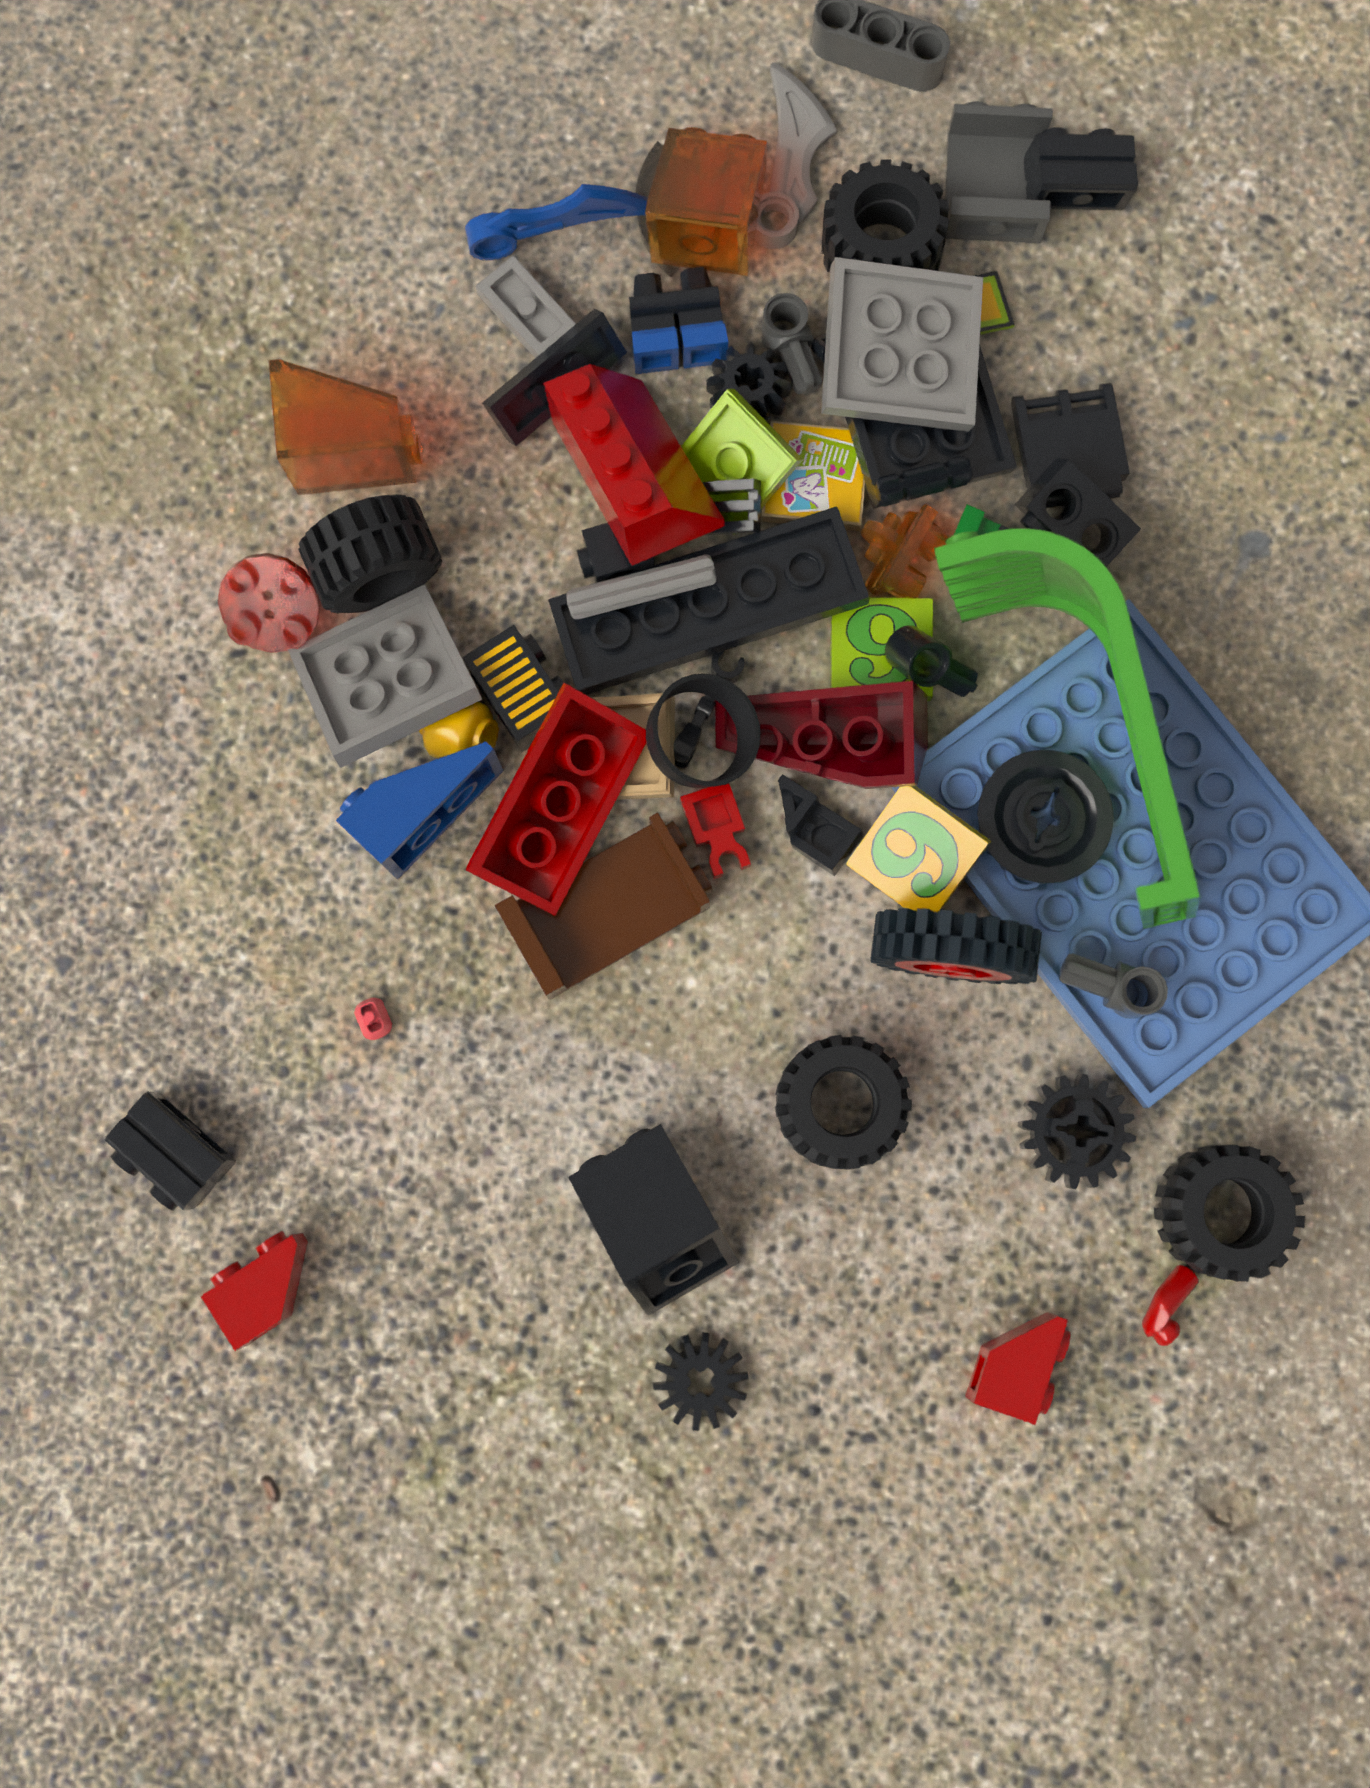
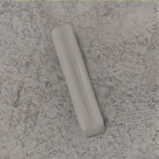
M702 555L571 589L566 593V599L573 619L578 620L713 585L716 582L717 576L710 555Z

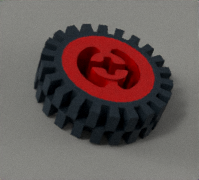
M898 908V910L885 909L884 911H878L875 916L870 961L873 964H877V966L888 967L890 970L905 971V973L913 975L924 974L925 977H944L947 980L954 981L961 979L974 983L984 981L990 984H1001V982L1006 984H1030V982L1034 983L1037 980L1042 932L1028 924H1019V922L1013 920L1000 921L999 917L994 916L978 917L975 913L955 914L950 910L934 912L930 909L917 908V911L908 908Z

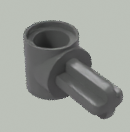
M780 293L770 298L764 307L761 331L762 344L766 350L771 347L775 359H782L785 362L795 393L798 395H809L822 386V378L809 348L814 341V337L807 322L808 309L800 297L791 293ZM780 320H786L793 323L795 328L784 331L776 328L773 324Z
M1073 953L1067 955L1061 966L1059 980L1062 983L1103 997V1006L1113 1009L1115 1013L1124 1018L1134 1019L1155 1013L1164 1005L1167 999L1168 988L1165 979L1158 971L1149 967H1134L1118 962L1115 968ZM1131 979L1140 981L1147 989L1148 997L1143 1007L1134 1005L1127 997L1126 988Z

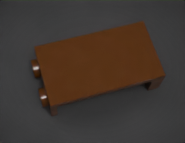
M657 812L649 817L650 825L583 862L555 916L521 898L516 900L513 895L494 905L549 1000L710 908V900L707 895L714 890L699 864L690 868L681 851L688 846L673 820L664 824Z

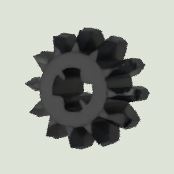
M752 342L747 344L745 354H740L733 346H730L726 351L727 361L715 358L712 363V373L714 376L706 380V391L713 395L710 398V408L715 405L727 389L734 388L770 425V414L781 416L785 411L786 405L783 399L790 396L791 383L784 379L787 375L785 362L773 363L774 352L771 347L761 355L755 354L756 348Z

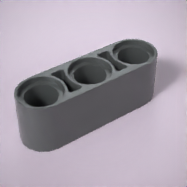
M818 0L815 5L811 46L818 57L914 91H930L941 82L950 48L949 36L943 28L864 0ZM828 26H837V27H839V28H838V29H833V28H830V27H828ZM873 41H882L886 44H876ZM919 56L929 57L931 60H925Z

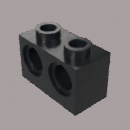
M1056 458L1015 503V506L1025 514L1020 522L1026 529L1048 531L1061 535L1084 547L1082 543L1084 531L1090 525L1096 524L1100 529L1101 539L1099 544L1090 552L1105 567L1114 560L1141 530L1126 513L1069 459ZM1059 489L1065 496L1066 504L1062 513L1052 518L1046 510V501L1053 491Z

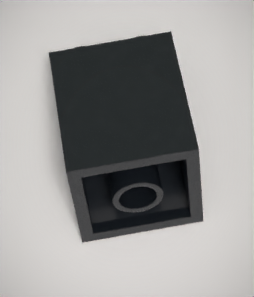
M661 1124L652 1129H642L635 1132L626 1140L623 1146L607 1155H598L588 1159L581 1165L578 1172L568 1177L623 1284L648 1316L739 1263Z

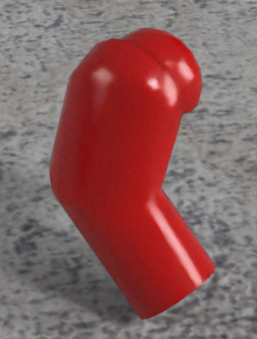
M1177 1265L1156 1290L1142 1320L1146 1336H1152L1160 1346L1170 1345L1179 1336L1180 1326L1171 1317L1199 1283L1198 1277L1189 1268Z

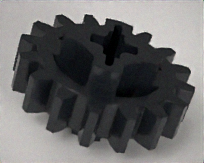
M1087 1074L1077 1075L1074 1086H1071L1066 1075L1055 1077V1091L1048 1085L1043 1084L1037 1087L1038 1094L1042 1099L1040 1103L1032 1100L1025 1101L1023 1106L1033 1115L1031 1120L1018 1122L1019 1128L1030 1131V1138L1019 1144L1020 1149H1034L1036 1155L1030 1161L1029 1166L1032 1169H1037L1046 1165L1048 1167L1045 1176L1046 1181L1055 1183L1061 1175H1064L1065 1187L1077 1189L1080 1177H1082L1088 1188H1095L1099 1185L1098 1173H1101L1108 1179H1114L1118 1176L1112 1165L1114 1161L1129 1163L1131 1157L1122 1150L1123 1143L1136 1142L1137 1136L1124 1132V1125L1133 1121L1135 1117L1134 1114H1120L1118 1107L1123 1103L1125 1097L1119 1094L1108 1098L1105 1094L1109 1083L1105 1080L1098 1081L1090 1088ZM1068 1097L1062 1113L1055 1118H1046L1047 1113L1054 1104ZM1094 1104L1098 1105L1104 1112L1109 1125H1104L1094 1113ZM1078 1122L1079 1127L1086 1128V1131L1095 1132L1097 1136H1086V1138L1076 1140L1074 1136L1067 1135V1132L1056 1130V1127H1066ZM1044 1137L1050 1138L1060 1150L1059 1160L1049 1151ZM1099 1145H1107L1100 1158L1085 1166V1163H1089L1090 1152Z

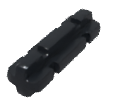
M959 456L947 459L946 463L936 462L902 471L899 477L896 473L882 476L874 483V493L878 504L886 507L900 503V500H903V498L908 501L942 492L944 488L954 489L965 486L973 479V471L969 459L966 456Z

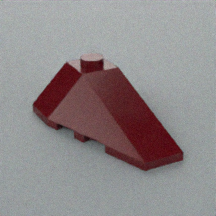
M914 681L746 695L755 708L760 724V745L755 760L864 789L917 786L928 747L927 694ZM715 700V748L736 754L737 731L728 711Z

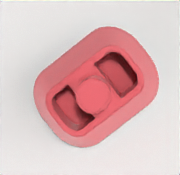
M369 998L356 1006L354 1014L366 1039L377 1040L386 1036L391 1031L392 1022L381 999Z

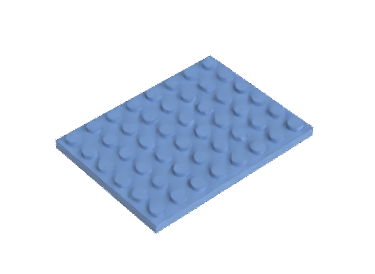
M1128 599L1125 603L1200 895L1195 918L1143 929L1138 909L1136 887L1162 882L1164 877L1109 658L1103 645L1090 629L1086 630L926 751L917 787L979 831L976 813L981 792L996 769L1014 756L1033 750H1055L1078 758L1092 768L1106 786L1113 806V830L1103 855L1090 869L1062 883L1040 885L1037 882L1019 880L1016 875L1001 869L999 863L991 855L987 854V849H985L964 878V881L992 916L999 917L1000 921L1013 920L1019 922V924H1028L1033 926V928L1041 930L1038 975L1143 1108H1150L1370 935V893L1135 605ZM891 787L895 793L899 789V787ZM1055 792L1051 794L1049 802L1039 811L1031 810V816L1037 819L1036 828L1038 830L1035 842H1037L1039 834L1048 825L1057 826L1058 820L1051 817L1052 808L1050 807ZM1073 953L1115 968L1118 962L1134 967H1149L1158 971L1165 979L1168 988L1167 999L1164 1005L1155 1013L1134 1019L1124 1018L1115 1013L1113 1009L1104 1007L1103 997L1062 983L1059 980L1061 966L1067 955ZM1131 979L1128 982L1126 988L1128 999L1134 1005L1143 1007L1148 997L1146 987L1135 979Z

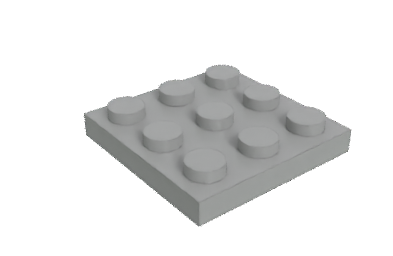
M835 257L830 267L821 414L969 432L975 426L983 277Z
M425 584L288 649L331 753L340 768L482 700Z

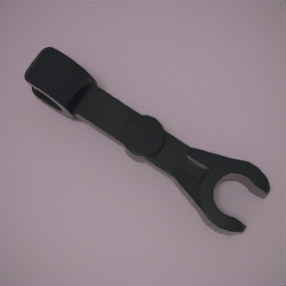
M725 651L713 654L711 661L712 675L720 676L732 683L737 682L743 674L744 658L741 657L735 670L726 672L720 669L718 665ZM707 695L705 697L702 696L694 711L695 716L692 722H688L675 739L673 746L676 766L682 769L689 766L699 744L702 726L705 720H709L714 711L715 699Z

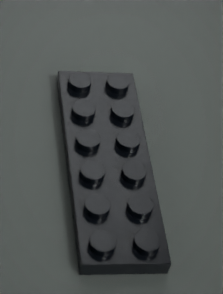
M836 506L762 530L761 532L752 533L625 574L629 575L702 555H710L717 576L716 582L713 585L578 620L573 619L570 614L566 594L548 599L575 688L588 695L868 605L869 594L838 507Z

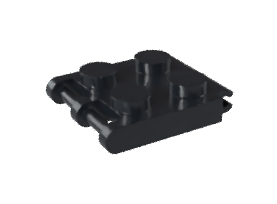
M1111 382L1100 384L1097 390L1069 394L1067 389L1056 390L1055 396L1025 400L1023 395L1012 397L1011 408L1027 490L1056 458L1069 459L1110 499L1120 497V494L1123 493L1122 481L1127 479L1130 470ZM1100 400V404L1075 408L1071 406V403ZM1056 406L1057 409L1034 414L1027 413V410ZM1057 489L1048 496L1046 508L1064 506L1066 504L1065 496L1061 490Z

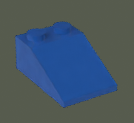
M483 742L377 780L366 790L362 787L356 789L342 803L340 807L342 814L335 821L398 880L504 770L494 749L487 742Z

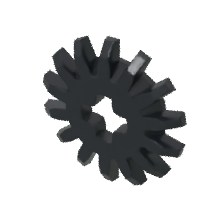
M702 1332L700 1346L692 1345L689 1334L683 1335L681 1337L685 1350L678 1353L669 1344L664 1350L673 1359L670 1366L658 1361L654 1369L667 1374L666 1381L654 1382L653 1390L668 1391L669 1397L658 1405L662 1411L674 1404L679 1408L672 1420L677 1425L681 1423L686 1414L693 1416V1431L700 1430L701 1417L704 1416L709 1417L713 1429L719 1428L720 1423L716 1413L723 1410L733 1419L737 1412L728 1404L730 1399L746 1400L747 1393L735 1389V1382L749 1380L748 1371L734 1373L733 1366L742 1360L743 1357L740 1352H737L730 1358H727L723 1353L729 1341L724 1338L721 1339L716 1349L709 1347L710 1333ZM695 1368L697 1371L703 1372L709 1368L713 1371L715 1375L711 1378L710 1383L714 1390L711 1394L707 1396L702 1391L697 1392L695 1395L689 1393L687 1388L691 1384V1379L687 1374L691 1369Z

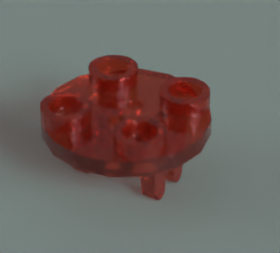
M271 553L248 555L233 564L220 583L218 605L222 620L227 626V633L231 640L239 645H248L253 649L269 653L288 651L290 648L297 649L306 643L318 625L321 602L311 578L305 569L287 557ZM265 591H270L273 597L267 596ZM266 610H271L274 616L268 615Z

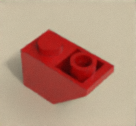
M281 1231L257 1246L255 1250L259 1257L242 1268L240 1263L236 1261L210 1278L214 1287L200 1297L234 1351L250 1345L292 1316L308 1240L303 1233L293 1234L287 1238L285 1233Z
M1046 1312L981 1345L965 1397L976 1405L1036 1425L1039 1413L1045 1415L1053 1400L1055 1385L1049 1381L1055 1361L1061 1363L1069 1348L1071 1333L1065 1330L1068 1320Z

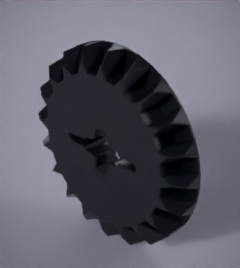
M1033 750L1014 756L1004 762L990 776L984 786L976 813L979 822V832L991 840L986 848L987 854L991 855L999 863L1001 869L1016 875L1019 880L1037 882L1040 885L1062 883L1090 869L1103 855L1112 835L1114 819L1110 795L1095 771L1078 758L1055 750ZM1055 792L1050 807L1052 808L1051 817L1058 820L1057 826L1048 825L1039 834L1037 842H1035L1038 830L1036 828L1037 819L1031 816V810L1039 811L1049 802L1051 794Z

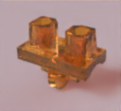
M924 504L919 512L906 511L902 519L895 513L888 512L882 523L877 521H867L861 530V535L870 545L864 557L876 563L865 583L866 589L874 595L889 592L898 598L916 599L927 582V576L910 565L912 558L917 553L928 562L937 560L934 548L946 545V540L950 538L933 522L938 511L928 504Z

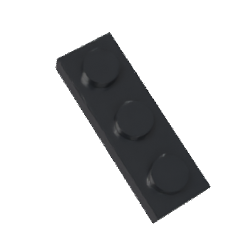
M593 309L482 402V404L507 441L517 446L551 418L544 387L545 382L588 364L609 369L628 352L604 313Z

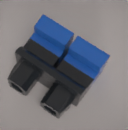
M705 267L686 268L680 272L681 291L663 293L661 275L654 272L637 274L635 276L633 296L629 297L635 375L679 369V346L675 328L679 330L684 369L710 366L715 358L727 361L726 351L728 350L729 342L726 325L723 323L719 288L718 286L712 287Z

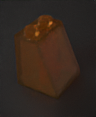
M668 127L645 210L651 263L685 268L705 267L707 271L748 276L767 170L766 140H759L748 134L729 136L707 133L705 130L697 127H687L684 129Z
M281 359L269 360L277 460L298 495L416 483L415 465L423 464L421 440L419 434H415L412 414L403 413L396 395Z

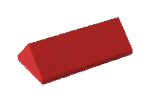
M563 683L465 870L555 916L647 743L646 729L570 685Z

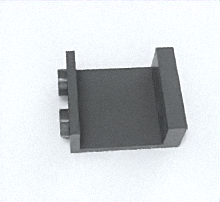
M980 101L954 104L947 130L945 200L948 201L949 224L946 239L1041 243L1050 221V201L1027 199L1024 157L1036 134L1049 129L1053 118V108H1037L1032 104H1019L1014 107L993 106Z

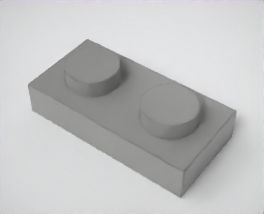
M514 256L510 257L476 285L478 296L535 358L576 324Z

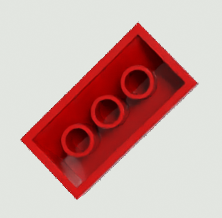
M588 364L544 383L553 424L631 566L725 526L724 518L641 379Z

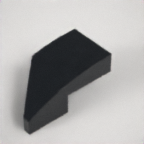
M782 774L778 779L783 801L786 830L790 837L792 848L835 876L863 838L862 829L821 804L818 796Z

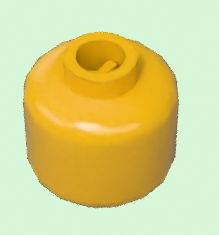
M479 702L419 730L426 751L430 756L438 759L483 742H487L494 749L499 732L498 724L493 720L489 707Z

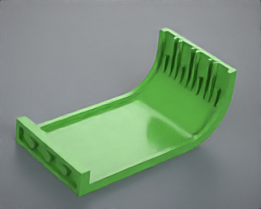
M1018 528L990 532L979 536L977 532L970 531L948 538L946 545L936 547L934 550L939 570L943 574L944 582L949 588L950 596L955 602L957 612L960 613L962 623L1022 607H1045L1062 611L1075 617L1085 624L1103 645L1111 665L1164 877L1162 882L1136 887L1138 909L1143 929L1195 918L1200 895L1128 609L1116 580L1103 563L1086 548L1068 538L1048 531Z

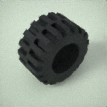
M881 159L879 166H872L869 161L860 164L858 173L850 169L843 174L841 184L834 183L829 191V200H826L824 207L821 254H824L823 264L826 271L830 272V267L835 257L939 271L949 224L948 201L942 199L943 189L938 182L929 184L930 174L921 169L916 173L912 171L913 164L902 161L901 166L891 165L892 159ZM876 224H888L901 229L907 235L894 240H880L869 236L863 229Z
M401 494L365 498L331 512L305 533L306 535L299 542L300 548L298 549L323 608L330 610L331 613L347 614L370 611L424 585L436 574L442 564V556L419 504L416 502V499Z
M835 1035L809 1044L787 1064L782 1072L780 1082L777 1084L775 1112L784 1138L788 1139L793 1146L792 1148L799 1155L804 1156L810 1162L819 1166L849 1170L881 1160L884 1154L891 1152L898 1145V1138L902 1133L906 1132L909 1124L906 1119L908 1111H912V1099H908L907 1088H910L907 1076H902L898 1069L901 1065L895 1057L890 1058L883 1052L885 1050L884 1047L876 1042L873 1044L866 1042L863 1037L859 1036L842 1037V1035ZM837 1071L850 1072L859 1076L867 1084L872 1095L873 1107L869 1120L861 1129L850 1134H835L826 1130L817 1122L811 1108V1096L816 1084L827 1074Z
M1208 1145L1197 1148L1198 1151L1186 1152L1178 1158L1180 1161L1178 1166L1168 1167L1163 1174L1168 1181L1165 1186L1158 1185L1155 1193L1156 1197L1162 1198L1161 1208H1154V1219L1162 1220L1164 1228L1157 1230L1161 1240L1171 1244L1172 1248L1169 1252L1176 1260L1186 1262L1187 1268L1210 1277L1236 1282L1249 1281V1277L1261 1279L1271 1274L1269 1267L1281 1268L1289 1260L1284 1254L1286 1249H1297L1301 1239L1293 1236L1295 1227L1304 1228L1305 1216L1296 1215V1206L1304 1204L1302 1193L1291 1192L1289 1186L1294 1184L1296 1180L1289 1171L1278 1170L1281 1162L1272 1155H1261L1260 1149L1251 1146ZM1224 1180H1232L1237 1183L1247 1194L1251 1205V1220L1247 1230L1239 1239L1229 1244L1220 1243L1209 1231L1204 1218V1206L1208 1194L1218 1183Z

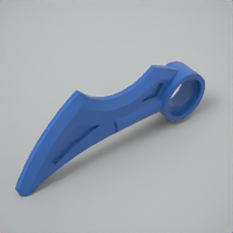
M582 184L571 195L550 205L530 209L508 208L501 213L492 212L476 216L467 222L465 231L470 255L479 260L491 261L504 258L513 253L517 248L518 240L592 221L627 216L655 215L659 208L656 201L631 191L614 187Z

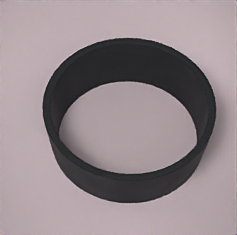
M692 674L671 684L656 702L648 717L646 742L655 765L672 781L691 788L720 786L738 779L752 765L760 745V724L751 701L735 684L717 675ZM696 692L715 699L728 711L735 724L737 750L734 760L729 768L714 780L703 781L684 774L671 763L663 751L658 735V716L662 704L677 694Z

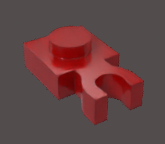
M730 784L707 787L680 796V803L696 848L706 844L710 845L709 868L713 879L723 876L719 859L724 854L735 855L741 870L749 868L751 862L747 851L736 842L733 836L744 832L745 826Z

